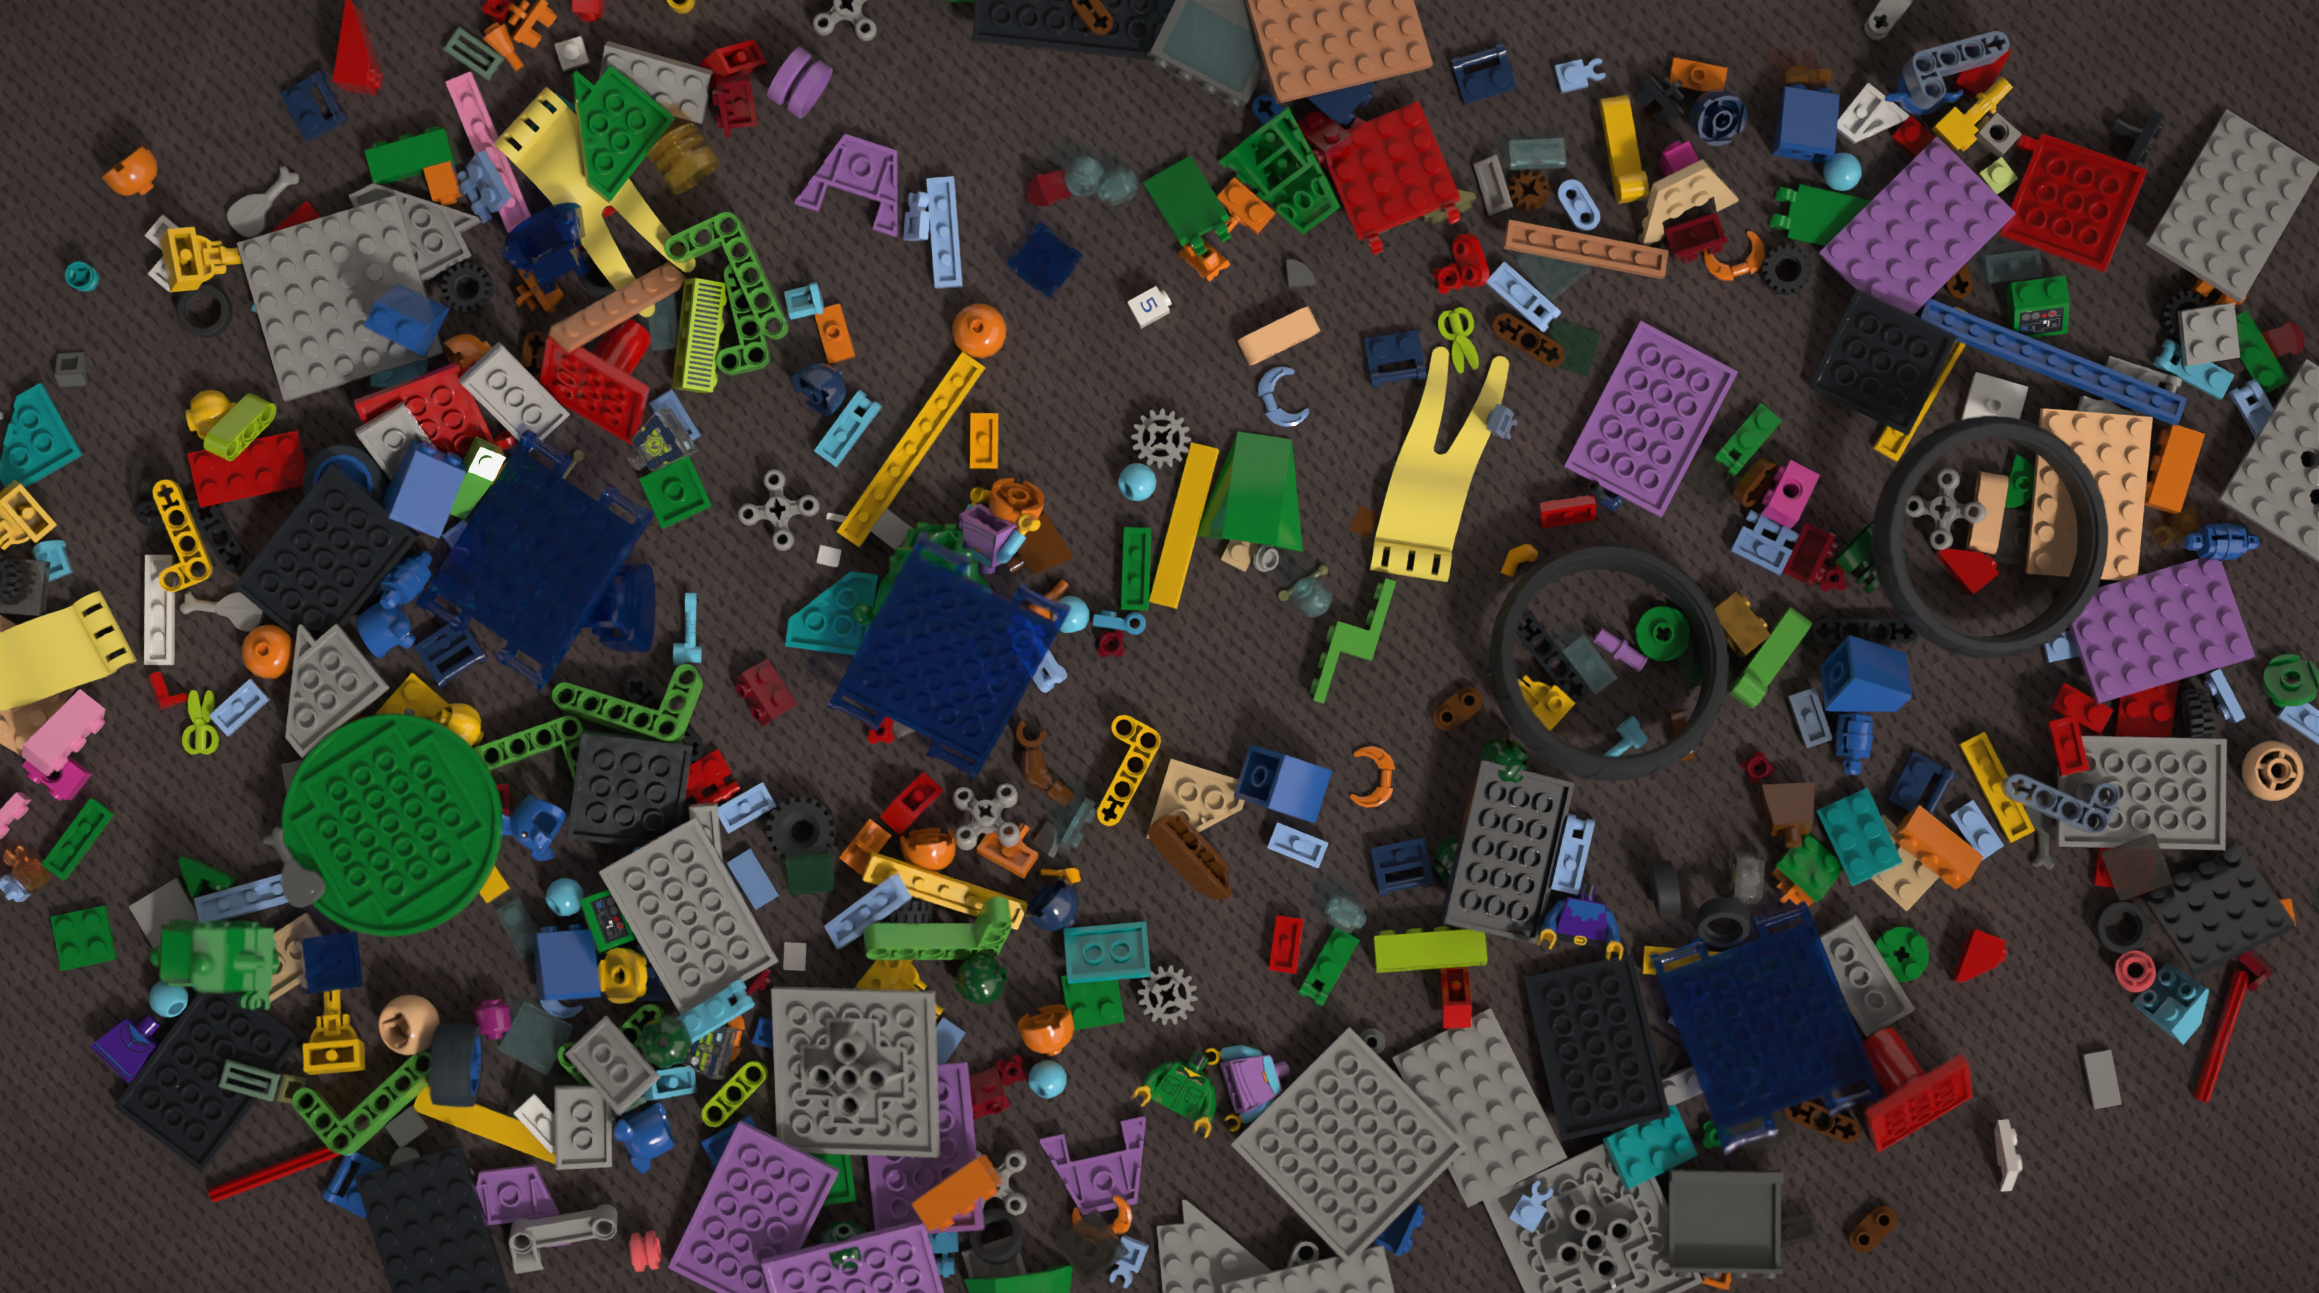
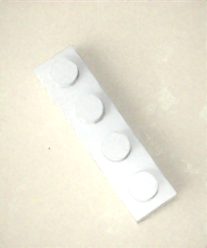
M145 555L144 665H174L175 592H168L162 589L159 584V575L164 569L175 565V555ZM172 571L166 575V582L171 587H175V572Z

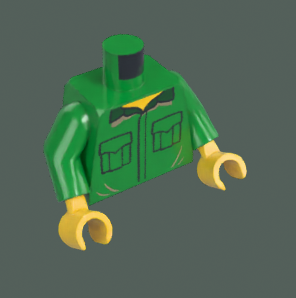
M1193 1051L1188 1063L1176 1059L1174 1063L1165 1062L1149 1072L1141 1087L1132 1094V1100L1137 1094H1141L1144 1097V1102L1140 1106H1144L1152 1099L1196 1122L1193 1128L1194 1134L1198 1127H1204L1206 1129L1204 1138L1208 1137L1211 1130L1210 1123L1217 1106L1215 1086L1210 1082L1211 1076L1202 1072L1209 1058L1200 1052Z

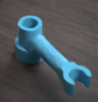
M685 593V643H674L673 665L701 663V646H696L695 636L696 593Z
M1634 716L1629 717L1617 727L1616 730L1623 739L1604 755L1619 756L1632 745L1635 749H1638L1648 741L1649 738L1640 729V723Z

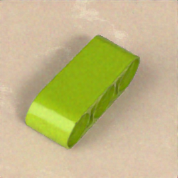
M252 393L245 395L207 433L204 439L205 450L228 461L234 460L273 421L276 414L275 404Z
M757 1060L745 1064L704 1106L702 1110L703 1121L713 1127L724 1123L765 1081L768 1074L765 1064ZM750 1066H756L761 1070V1078L758 1081L749 1079L747 1070ZM730 1086H737L741 1089L742 1097L740 1100L734 1101L728 1096ZM711 1106H718L722 1110L721 1120L716 1121L710 1118L709 1109Z

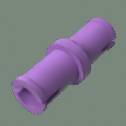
M1603 627L1593 638L1592 642L1610 652L1612 658L1622 660L1637 672L1643 668L1648 659L1647 656L1630 647L1628 641L1625 639L1621 641Z

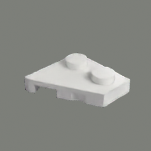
M1867 83L1838 119L1837 131L1855 144L1905 121L1910 115L1895 103L1885 101V95Z
M2009 1119L1998 1120L1994 1132L1998 1166H2001L2003 1174L2000 1191H2012L2019 1171H2022L2020 1154L2016 1155L2014 1145H2017V1135L2015 1129H2011Z

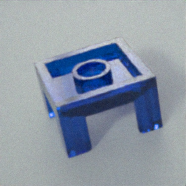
M1039 221L1031 231L1032 235L1017 254L1011 256L1006 263V267L1048 301H1051L1084 257L1081 252L1073 246L1069 247L1051 233L1050 228Z
M357 932L296 939L297 953H301L304 980H301L302 994L363 987Z

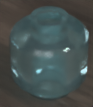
M1080 156L1072 161L1066 171L1064 181L1068 190L1073 195L1088 197L1097 191L1103 181L1104 170L1101 164L1094 158Z
M1118 166L1101 174L1100 185L1097 186V192L1101 200H1107L1112 206L1120 205L1135 198L1136 190L1139 189L1135 173L1132 169L1128 170L1124 166Z
M1306 577L1295 583L1291 599L1293 604L1305 616L1312 618L1318 617L1328 610L1332 601V593L1318 578Z
M1345 892L1338 896L1334 894L1324 911V914L1327 915V923L1344 933H1350L1355 928L1360 930L1367 918V915L1364 914V903Z

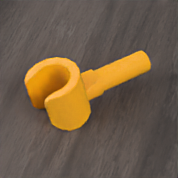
M1075 867L1059 870L1041 869V876H1064L1069 883L1081 881L1079 870Z

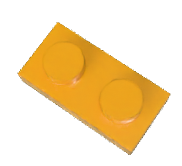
M971 413L970 469H998V413Z

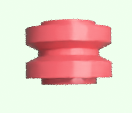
M2129 951L2124 953L2116 963L2115 972L2117 980L2124 989L2130 992H2143L2150 988L2155 981L2156 969L2154 962L2144 952ZM2131 966H2141L2144 969L2143 974L2138 978L2130 977L2128 970Z
M646 1231L645 1237H642L639 1232L631 1233L629 1252L635 1271H644L646 1265H649L651 1270L659 1269L661 1248L655 1231Z

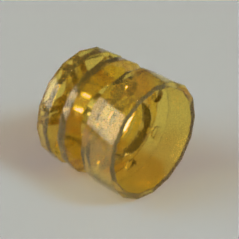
M693 123L682 125L664 135L646 155L651 163L657 162L654 167L658 172L671 168L663 179L675 195L681 194L708 177L721 162L710 146L697 149L704 138L701 134H696L697 128Z

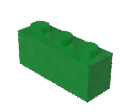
M438 126L425 129L422 135L415 137L413 134L402 135L397 138V142L387 144V141H381L372 144L371 149L364 150L372 180L377 185H384L423 174V168L451 161L454 165L457 164L449 133L444 128L440 129Z

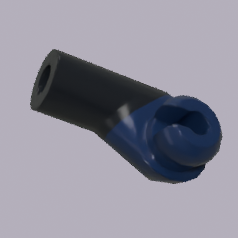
M1593 480L1587 484L1586 488L1590 495H1594L1595 502L1609 511H1616L1619 506L1623 505L1624 501L1620 495L1618 496L1613 493L1609 497L1598 481Z

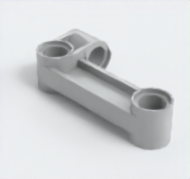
M602 1204L593 1210L534 1220L527 1218L517 1219L511 1226L509 1239L515 1273L520 1274L543 1270L545 1267L542 1265L541 1247L594 1238L600 1240L611 1239L617 1231V1210L609 1204Z

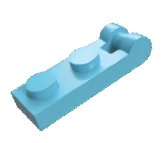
M2166 339L2162 346L2164 350L2160 357H2156L2153 365L2221 400L2234 374L2211 362L2184 366L2181 346L2176 342ZM2173 354L2179 357L2176 365L2170 362Z
M861 390L855 394L814 450L836 468L882 408V405L875 401L873 403L866 398L867 394ZM859 406L867 411L862 418L855 413Z
M737 980L731 983L728 988L677 1017L676 1020H681L685 1023L692 1043L748 1011L755 1004L751 996H747L743 980ZM736 997L738 1002L732 1005L730 999Z

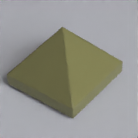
M283 1074L275 1100L292 1104L294 1093L300 1088L305 1087L307 1078Z

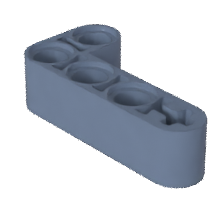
M1993 31L1916 53L1905 63L1902 70L1914 104L1921 109L1931 108L1945 95L1946 89L1942 77L1995 62L2009 49L2008 37L2003 32ZM1965 50L1971 54L1972 58L1966 55ZM1940 57H1943L1946 60L1947 64H1944L1941 61ZM1916 64H1919L1922 67L1923 71H1920L1916 67ZM1925 89H1927V90H1929V91L1931 92L1932 97H1930L1929 95H1927V93L1925 92Z
M2020 774L2008 775L2001 784L2002 793L2007 798L2083 832L2094 834L2101 833L2106 829L2120 796L2116 786L2110 783H2099L2092 786L2085 802ZM2019 781V787L2030 790L2028 793L2022 791L2014 792L2011 783ZM2102 788H2106L2110 793V798L2106 803H2102L2098 798V793ZM2041 790L2048 797L2046 804L2043 806L2036 802V794ZM2065 802H2069L2073 806V813L2069 817H2065L2061 812V807ZM2091 813L2096 814L2099 819V823L2094 829L2090 828L2087 824V817Z

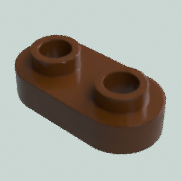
M1465 687L1456 692L1434 710L1432 717L1434 725L1442 731H1451L1458 727L1481 708L1483 702L1481 693L1473 687ZM1467 695L1472 696L1474 699V703L1471 706H1467L1464 703V698ZM1444 712H1449L1452 715V720L1449 723L1442 720Z
M1884 1205L1872 1208L1849 1231L1848 1243L1851 1248L1859 1253L1872 1251L1895 1228L1897 1224L1895 1212ZM1882 1215H1886L1888 1218L1885 1225L1879 1224V1217ZM1866 1234L1868 1241L1865 1244H1860L1859 1237Z

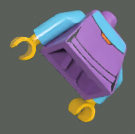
M976 487L970 492L972 504H968L965 512L960 514L959 529L964 531L963 547L973 551V559L979 562L980 572L992 574L998 565L1007 563L1026 539L1024 535L1027 531L1038 530L1040 521L1033 520L1029 524L1028 519L1031 515H1022L1018 520L1020 528L1017 531L1016 524L995 517L990 512V509L981 505V503H989L991 491Z
M1244 1045L1222 1048V1051L1210 1048L1205 1053L1215 1052L1216 1060L1214 1062H1206L1207 1064H1218L1221 1059L1225 1061L1220 1063L1235 1110V1113L1227 1115L1225 1121L1230 1118L1236 1119L1238 1124L1229 1128L1230 1131H1236L1241 1123L1247 1124L1256 1120L1276 1100V1096L1282 1092L1279 1080L1289 1077L1290 1069L1285 1061L1274 1064L1270 1055L1263 1056L1260 1050Z

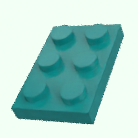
M1868 788L1817 810L1851 886H1855L1903 864Z
M1146 921L1064 929L1068 984L1151 977Z
M1676 1105L1668 1107L1670 1117L1628 1126L1603 1138L1625 1190L1631 1189L1697 1156V1152Z

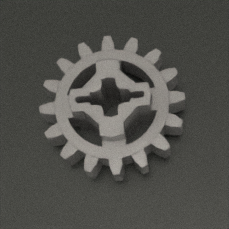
M1161 408L1160 415H1156L1153 410H1150V418L1147 419L1142 415L1140 419L1143 424L1134 425V429L1138 431V434L1131 435V439L1138 441V444L1133 446V450H1141L1138 458L1141 460L1147 457V466L1149 467L1153 462H1157L1158 469L1162 468L1163 462H1167V465L1172 467V460L1174 458L1179 462L1182 461L1180 452L1188 453L1189 451L1184 446V443H1190L1191 438L1185 437L1184 434L1189 432L1190 429L1189 427H1181L1184 418L1175 420L1174 411L1167 416L1165 415L1164 408ZM1167 421L1169 424L1166 427L1157 426L1154 422ZM1146 429L1150 434V441L1144 447L1142 438ZM1170 431L1166 437L1167 444L1164 445L1160 442L1154 445L1156 433L1163 435ZM1178 431L1180 442L1176 448L1172 443V436ZM1155 451H1165L1168 456L1158 457L1152 454Z
M1173 965L1169 966L1168 971H1164L1162 966H1158L1159 973L1156 975L1150 970L1151 979L1149 981L1142 979L1141 982L1146 987L1145 989L1138 990L1139 994L1144 995V999L1139 1001V1005H1147L1143 1013L1146 1015L1152 1012L1154 1014L1152 1021L1155 1022L1160 1017L1162 1018L1163 1025H1166L1168 1019H1172L1174 1025L1177 1024L1178 1016L1186 1020L1187 1015L1185 1011H1194V1007L1190 1005V1002L1197 1001L1198 997L1191 995V992L1197 989L1196 985L1189 986L1188 984L1192 979L1191 975L1184 978L1182 976L1184 969L1182 968L1177 973L1173 972ZM1162 977H1172L1170 982L1160 985L1155 982ZM1181 982L1186 989V999L1179 996L1178 987ZM1174 983L1172 994L1175 996V999H1169L1161 1007L1163 1002V995L1160 994L1161 990L1167 991ZM1149 991L1156 994L1158 1003L1155 1008L1150 1002ZM1175 1005L1181 1008L1174 1013H1164L1166 1008Z

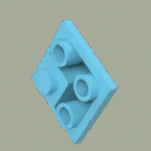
M2167 961L2156 974L2152 986L2141 992L2132 1004L2164 1032L2184 1045L2202 1023L2209 990Z

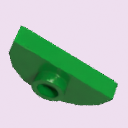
M2017 454L2014 455L2008 477V489L2004 508L2011 509L2023 505L2033 495L2034 468L2025 458Z

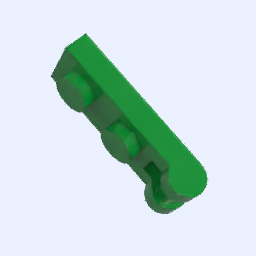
M1759 404L1713 459L1718 464L1722 462L1729 469L1728 472L1734 477L1782 420L1765 405ZM1730 451H1733L1739 458L1735 460L1729 455Z
M1335 926L1301 985L1298 994L1303 997L1307 995L1315 1000V1004L1322 1007L1360 940ZM1315 979L1324 983L1321 991L1312 986Z

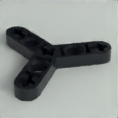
M198 500L186 501L196 526L200 528L222 566L232 573L241 572L247 565V557L221 515L226 503H221L219 507L212 505L210 513L213 516L211 519L205 518L202 521L200 520L201 514L198 513L200 509ZM155 501L143 502L138 506L136 518L139 523L147 527H166L165 523L161 522V516L152 517L151 522H147V518L142 517V512H146L147 507H151L154 512H160ZM169 501L170 504L165 505V508L167 510L171 506L180 505L179 501ZM185 517L183 518V520L178 522L173 521L172 519L171 521L173 524L180 526L181 524H183ZM218 529L225 530L228 535L227 541L221 545L215 544L212 540L213 532ZM232 542L235 544V547L230 548L235 556L241 555L242 557L239 560L240 566L238 567L234 565L228 566L229 555L226 551L222 555L219 550L229 547Z

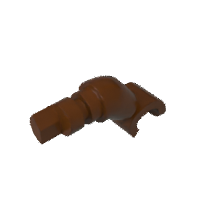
M1022 720L1015 728L1014 733L1016 742L1019 746L1025 748V751L1021 752V775L1031 788L1035 786L1039 791L1043 789L1046 791L1045 796L1051 801L1055 800L1064 808L1075 794L1059 780L1055 782L1052 779L1053 775L1048 772L1049 768L1045 765L1042 750H1038V746L1046 737V731L1039 732L1035 741H1028L1022 733L1023 728L1027 724L1025 720Z

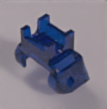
M565 202L553 205L532 215L518 224L508 234L504 241L505 247L500 249L504 258L519 271L524 269L526 273L533 272L545 295L558 289L553 280L574 269L578 277L591 271L578 246L582 245L581 238L585 237L582 206L578 203Z
M620 564L603 569L600 572V578H594L593 583H579V588L584 589L583 622H578V627L592 628V634L599 636V642L611 650L619 652H647L650 650L655 629L656 599L654 574L649 564ZM615 578H622V583H615ZM609 628H621V634L624 637H614V630H609Z

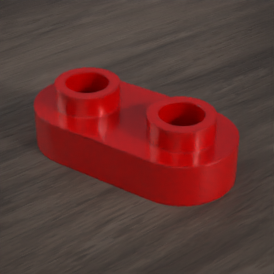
M1470 233L1458 235L1453 240L1452 252L1463 283L1471 288L1485 285L1489 278V269L1478 238Z

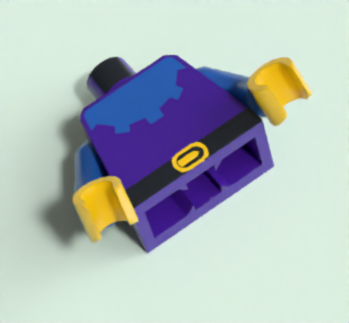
M1581 883L1578 899L1566 897L1565 900L1558 901L1545 916L1542 932L1537 939L1538 945L1541 944L1543 939H1547L1550 942L1549 949L1552 948L1556 940L1606 949L1605 957L1610 960V952L1612 951L1619 954V960L1622 959L1623 946L1620 944L1619 927L1610 909L1606 908V904L1594 902L1597 886Z

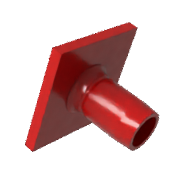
M629 318L609 329L592 353L581 347L568 353L554 338L549 336L546 342L540 384L560 404L633 446L632 442L640 432L649 387L631 377L630 374L651 344V336L643 326Z
M1886 1028L1873 1034L1859 1047V1052L1866 1065L1888 1096V1098L1865 1111L1871 1143L1877 1153L1973 1097L1969 1066L1963 1054L1926 1075L1894 1028Z

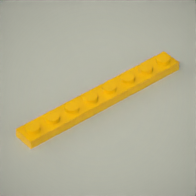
M962 351L837 530L840 535L859 548L862 546L871 533V528L884 511L888 509L985 370L983 365Z

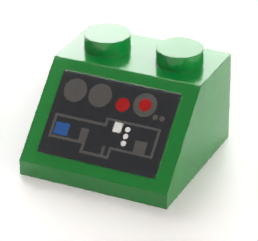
M2066 276L2014 282L2005 286L2010 328L2012 331L2030 338L2068 333L2070 302Z
M609 890L580 900L599 952L607 951L637 939Z

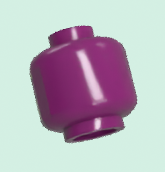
M502 999L482 1000L480 1005L474 1009L475 1025L480 1026V1034H486V1040L503 1038L502 1033L511 1029L510 1007L508 1004L502 1003Z

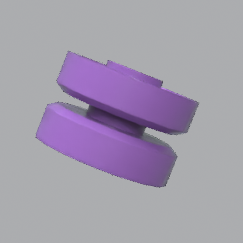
M798 47L790 54L777 72L769 87L767 97L778 105L788 101L787 110L801 119L810 111L824 91L833 69L821 60L812 64V55L803 48Z

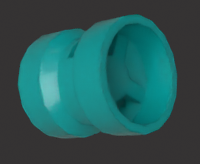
M79 261L70 264L66 269L65 278L71 287L82 292H89L98 285L99 274L92 266Z

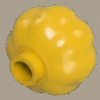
M205 390L198 393L191 400V409L185 410L190 431H197L199 438L204 440L207 433L236 405V402L230 403L223 393L216 390Z
M452 703L445 706L444 709L440 708L432 718V721L460 735L471 746H478L483 738L484 733L481 731L479 713L476 709L465 703Z

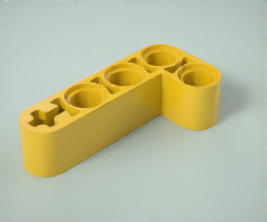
M1628 95L1600 99V111L1617 204L1645 200L1649 195V186L1646 172L1642 171L1629 97Z
M161 480L153 487V497L181 563L164 569L159 575V584L165 591L175 592L208 579L212 574L213 566L180 486L173 480ZM163 485H166L167 488H173L174 492L170 494L172 502L179 501L180 505L171 506L166 510L165 505L170 504L167 496L162 497L160 494L164 490ZM174 510H180L185 516V520L180 526L173 524L171 521V513ZM186 535L193 537L195 540V548L192 551L184 550L181 545V541ZM196 561H200L206 566V573L202 577H198L192 572V565ZM171 571L176 572L180 577V583L176 587H171L166 582V575Z
M1127 715L1116 717L1111 726L1114 736L1131 745L1098 807L1097 817L1106 826H1113L1121 820L1161 742L1160 735L1156 730ZM1128 720L1131 723L1132 730L1128 735L1123 736L1117 733L1116 725L1119 721ZM1145 733L1154 734L1156 737L1155 746L1148 749L1144 748L1140 743L1141 736ZM1132 757H1139L1143 761V769L1138 773H1133L1128 769L1127 763ZM1120 781H1125L1130 785L1131 790L1126 797H1119L1115 793V785ZM1109 795L1118 801L1125 802L1123 808L1117 804L1114 813L1117 814L1116 819L1104 820L1105 814L1102 813L1103 808L1109 809L1112 801L1107 800Z

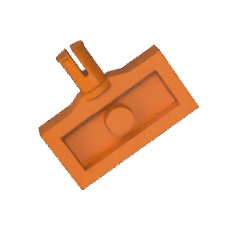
M1235 177L1217 196L1230 215L1229 220L1224 222L1228 226L1229 233L1239 223L1247 226L1258 235L1275 215L1271 208Z
M1019 823L1020 840L1012 847L1002 845L995 832L986 834L976 848L977 853L1024 879L1038 858V852L1027 847L1022 842L1030 828L1026 824L1024 826V823Z

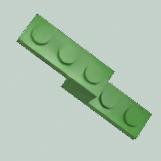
M1385 578L1383 584H1377L1373 598L1377 599L1378 602L1375 610H1369L1365 625L1370 626L1369 631L1337 621L1335 627L1330 625L1326 641L1330 642L1327 653L1322 652L1318 663V668H1321L1322 672L1319 679L1314 678L1309 694L1314 695V702L1324 704L1340 652L1372 661L1396 581Z

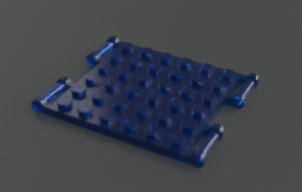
M527 429L522 433L519 445L425 592L418 596L416 605L423 610L428 609L448 623L450 629L458 634L464 631L472 618L483 624L508 642L506 647L497 654L496 661L503 666L508 665L531 681L533 687L541 690L548 683L653 518V511L647 507H640L619 493L618 488L611 483L603 488L601 498L597 501L562 477L571 463V457L565 452H558L537 438L535 432ZM531 448H534L554 462L552 470L528 454ZM612 502L636 517L635 523H630L609 509ZM437 595H441L462 610L460 614L456 616L434 601ZM520 650L543 666L540 672H536L514 657L517 651Z
M920 532L848 668L832 694L827 708L833 711L838 709L868 724L869 728L874 731L878 730L885 716L933 739L926 752L927 757L931 759L936 757L968 773L967 776L975 780L1067 618L1071 606L1065 603L1061 605L1028 589L1029 585L1020 582L1012 599H1009L962 576L971 560V556L965 553L960 555L928 539L929 535ZM922 549L957 565L955 570L952 571L920 555ZM1025 599L1056 614L1054 621L1021 605V601ZM844 695L876 711L875 715L842 700V696ZM944 744L975 761L971 763L940 747Z
M1805 901L1800 902L1796 907L1765 918L1760 916L1752 919L1753 926L1760 939L1716 955L1709 956L1702 937L1693 940L1692 944L1660 955L1658 953L1649 955L1651 966L1659 981L1725 1154L1733 1152V1148L1767 1136L1769 1138L1778 1136V1131L1771 1114L1820 1096L1823 1098L1829 1117L1837 1115L1839 1110L1873 1099L1876 1101L1883 1098L1880 1086ZM1801 917L1803 924L1769 935L1767 928ZM1696 953L1699 955V961L1665 972L1663 965ZM1866 1080L1867 1089L1834 1100L1832 1092ZM1762 1118L1764 1126L1729 1137L1728 1129Z

